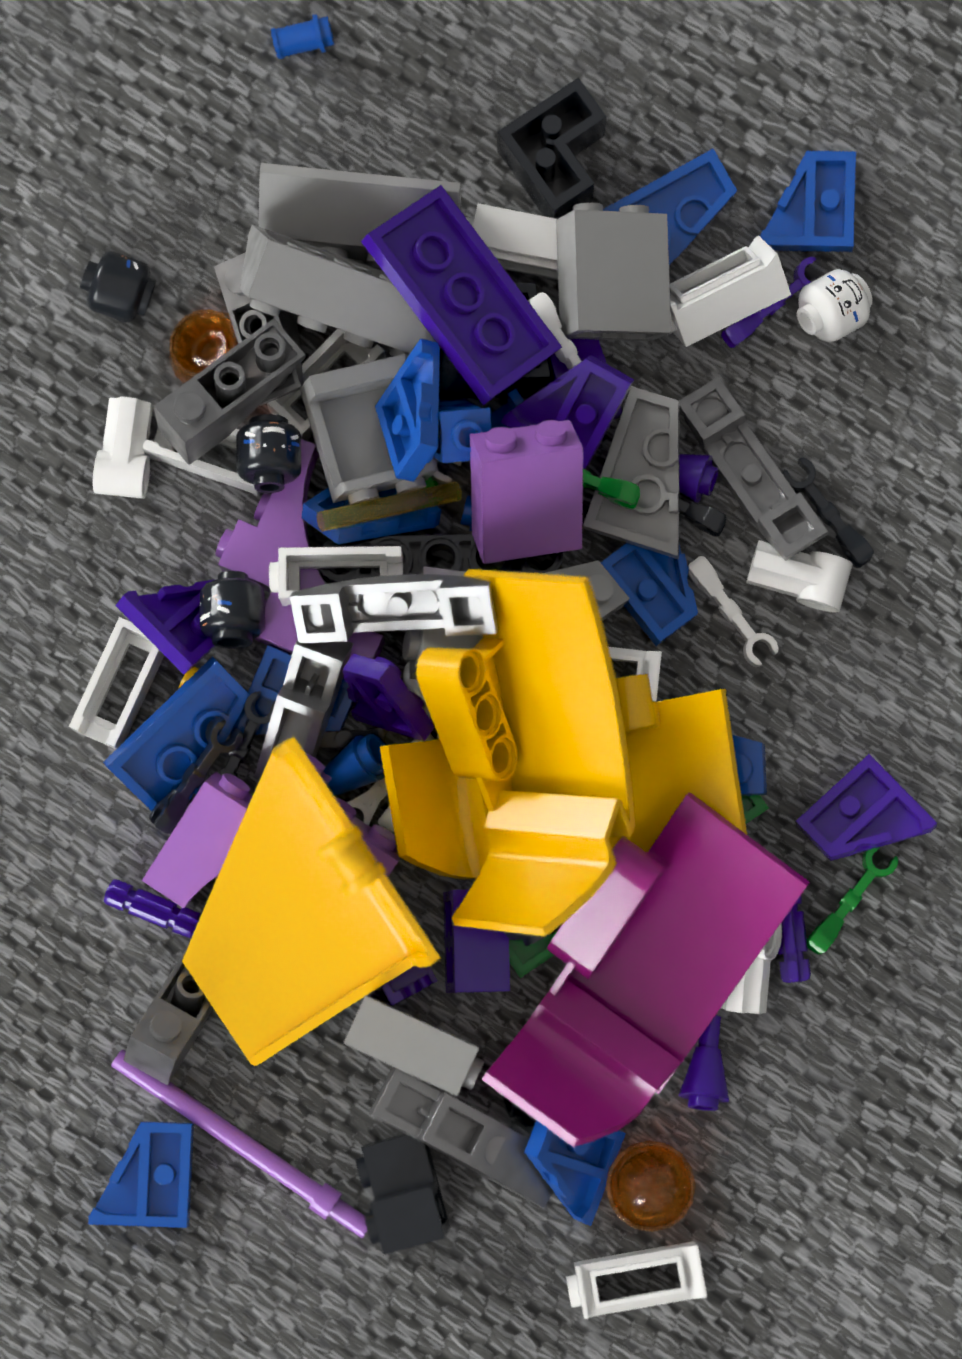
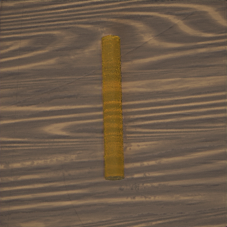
M455 481L324 510L317 513V524L319 529L324 532L453 503L461 500L462 491L458 482Z

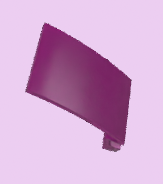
M690 792L685 796L648 852H645L626 837H621L613 847L612 851L617 863L613 872L596 894L561 925L547 947L549 952L567 965L520 1032L482 1078L484 1082L573 1147L592 1142L618 1131L642 1113L655 1093H661L810 883Z

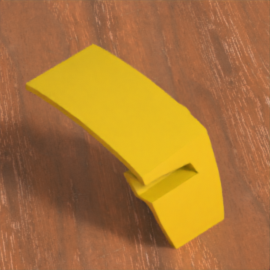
M468 569L464 574L465 577L491 582L498 624L497 633L482 635L483 638L473 649L428 647L419 656L416 670L419 687L453 773L459 778L477 779L488 808L484 829L489 840V854L478 877L451 919L454 926L547 936L592 898L613 872L617 863L609 843V837H631L635 827L630 764L614 669L589 577Z
M648 674L616 678L628 749L635 815L633 833L631 837L626 838L645 852H648L689 792L747 835L726 690L718 689L653 702ZM440 739L381 746L380 751L398 857L440 876L461 880L477 878L489 854V840L484 829L488 808L477 779L459 778L453 773ZM609 837V843L612 849L616 845V843L621 839V837Z

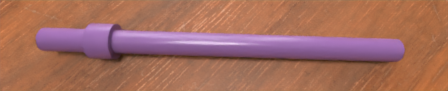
M123 1049L118 1053L111 1067L311 1203L309 1209L325 1220L330 1216L360 1238L364 1237L368 1231L365 1215L340 1199L342 1196L341 1192L327 1183L321 1186L173 1083L169 1082L167 1086L123 1061L126 1053Z

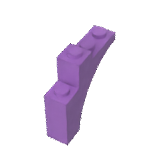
M301 439V474L294 481L284 484L285 488L282 491L272 494L264 493L254 514V519L259 521L257 527L238 519L233 531L230 529L225 530L215 553V556L221 558L218 565L222 572H244L248 575V580L256 582L265 591L270 593L268 600L265 599V630L255 639L263 644L275 646L291 654L298 640L291 605L282 606L279 600V592H270L269 565L270 562H278V548L310 547L307 522L302 519L303 503L307 501L311 476L319 453L315 444ZM300 569V590L325 584L317 569ZM376 632L352 633L348 639V642L354 643L349 659L353 654L375 660L379 657L385 644L383 635Z
M305 753L325 784L328 785L332 778L323 772L325 769L324 765L313 756ZM215 772L201 786L142 881L182 908H185L196 897L203 886L218 876L252 798V795L248 793L250 791L249 786L241 779L228 773L222 776ZM334 797L352 825L358 826L363 834L361 836L376 860L381 861L387 870L385 874L388 878L400 860L395 835L380 825L374 824L371 828L355 817L356 811L351 805L340 798Z

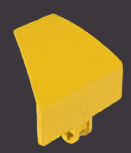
M294 737L283 741L273 748L182 959L183 964L249 1063L253 1066L264 1062L325 1021L362 999L365 995L370 994L414 966L419 968L431 966L441 959L385 874L387 870L381 861L376 860L362 839V832L358 826L352 825Z

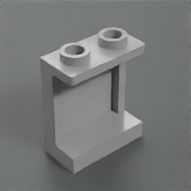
M405 354L311 375L300 388L333 503L349 500L350 506H359L379 499L378 492L396 488L398 495L412 493L425 488V481L437 471L435 460H431L425 465L414 482L396 478L375 405L406 361Z

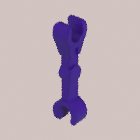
M815 257L805 258L796 266L793 274L794 282L788 286L791 293L790 296L730 325L721 333V338L729 348L736 347L755 331L764 321V317L768 314H774L786 304L785 301L799 290H802L805 285L811 283V281L806 279L804 270L805 267H808L816 260Z

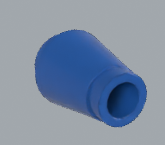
M369 734L365 737L356 736L325 766L323 772L332 778L327 787L334 797L385 778L380 747L386 745L379 737L374 734Z

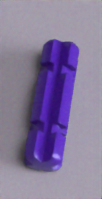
M117 879L111 881L104 896L106 905L122 911L126 908L129 910L128 914L166 929L169 926L173 927V932L187 938H192L201 916L199 912L186 907L179 909L176 903L142 889L135 891L132 885Z
M801 895L781 922L782 940L778 955L783 954L784 962H779L782 981L787 983L806 981L811 977L809 959H804L803 952L808 951L804 913L803 911H798L797 905L802 904Z

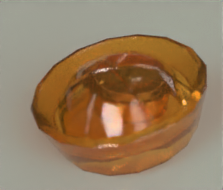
M212 309L196 310L184 316L175 326L170 337V363L175 376L183 384L238 345L229 313Z
M650 1140L632 1144L619 1153L608 1170L606 1182L609 1204L619 1219L634 1229L649 1232L668 1229L683 1219L693 1204L696 1187L692 1167L683 1154L667 1143Z

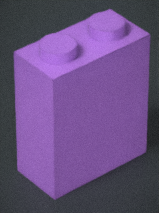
M547 420L538 425L511 429L499 427L493 428L488 432L470 434L472 536L483 564L582 549L583 447L570 420Z

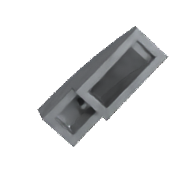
M297 640L283 687L275 701L254 778L260 780L273 748L292 737L297 740L305 753L316 758L344 676L342 669L349 660L354 643L348 641L299 643Z

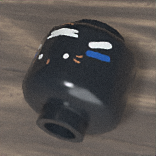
M108 251L102 255L98 264L92 261L88 262L80 289L88 291L87 305L92 311L128 323L134 320L137 314L145 316L157 280L150 278V268L144 262L114 251Z
M262 414L252 417L249 420V424L244 425L236 435V465L239 477L245 482L254 484V489L259 492L276 493L282 491L285 488L284 484L294 481L302 471L300 431L289 424L287 418L280 415Z
M224 571L219 573L218 579L207 583L200 591L199 625L202 633L212 639L213 645L220 648L239 649L250 646L252 639L259 637L265 630V593L262 586L248 580V575L241 571Z

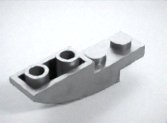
M392 1067L368 1113L369 1115L454 1159L455 1162L530 1202L545 1208L553 1190L524 1152L529 1141L528 1138L445 1092H440L409 1074Z

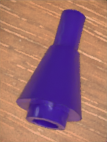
M679 454V492L696 503L699 502L703 494L710 496L715 487L719 468L712 466V455Z
M715 1015L700 1036L698 1046L695 1047L678 1095L681 1098L688 1099V1107L692 1109L717 1111L719 1103L729 1101L721 1049L718 1048L721 1016Z

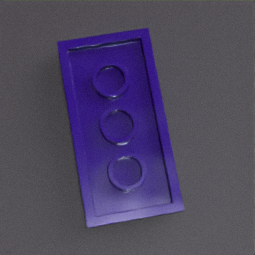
M442 185L369 232L361 241L483 405L562 348L561 344Z

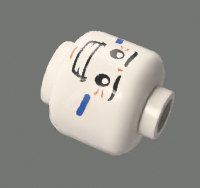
M835 269L802 288L798 297L799 309L797 310V318L802 329L809 335H815L820 340L829 343L837 341L866 324L872 305L871 291L867 283L859 275Z

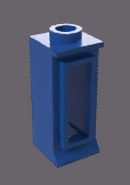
M466 398L439 399L438 419L440 437H438V448L434 458L442 463L470 461V434L491 430L490 408H480L468 402Z

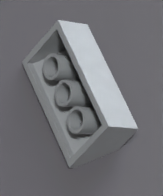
M261 163L259 227L345 258L367 260V265L381 269L362 244L363 238L369 232L440 185L443 186L462 212L460 183Z
M255 225L251 226L240 290L248 298L252 299L250 307L277 317L282 309L299 315L297 323L307 328L325 333L329 325L345 331L343 338L351 343L371 349L375 341L391 347L389 353L391 356L405 354L406 359L420 338L436 342L382 270Z

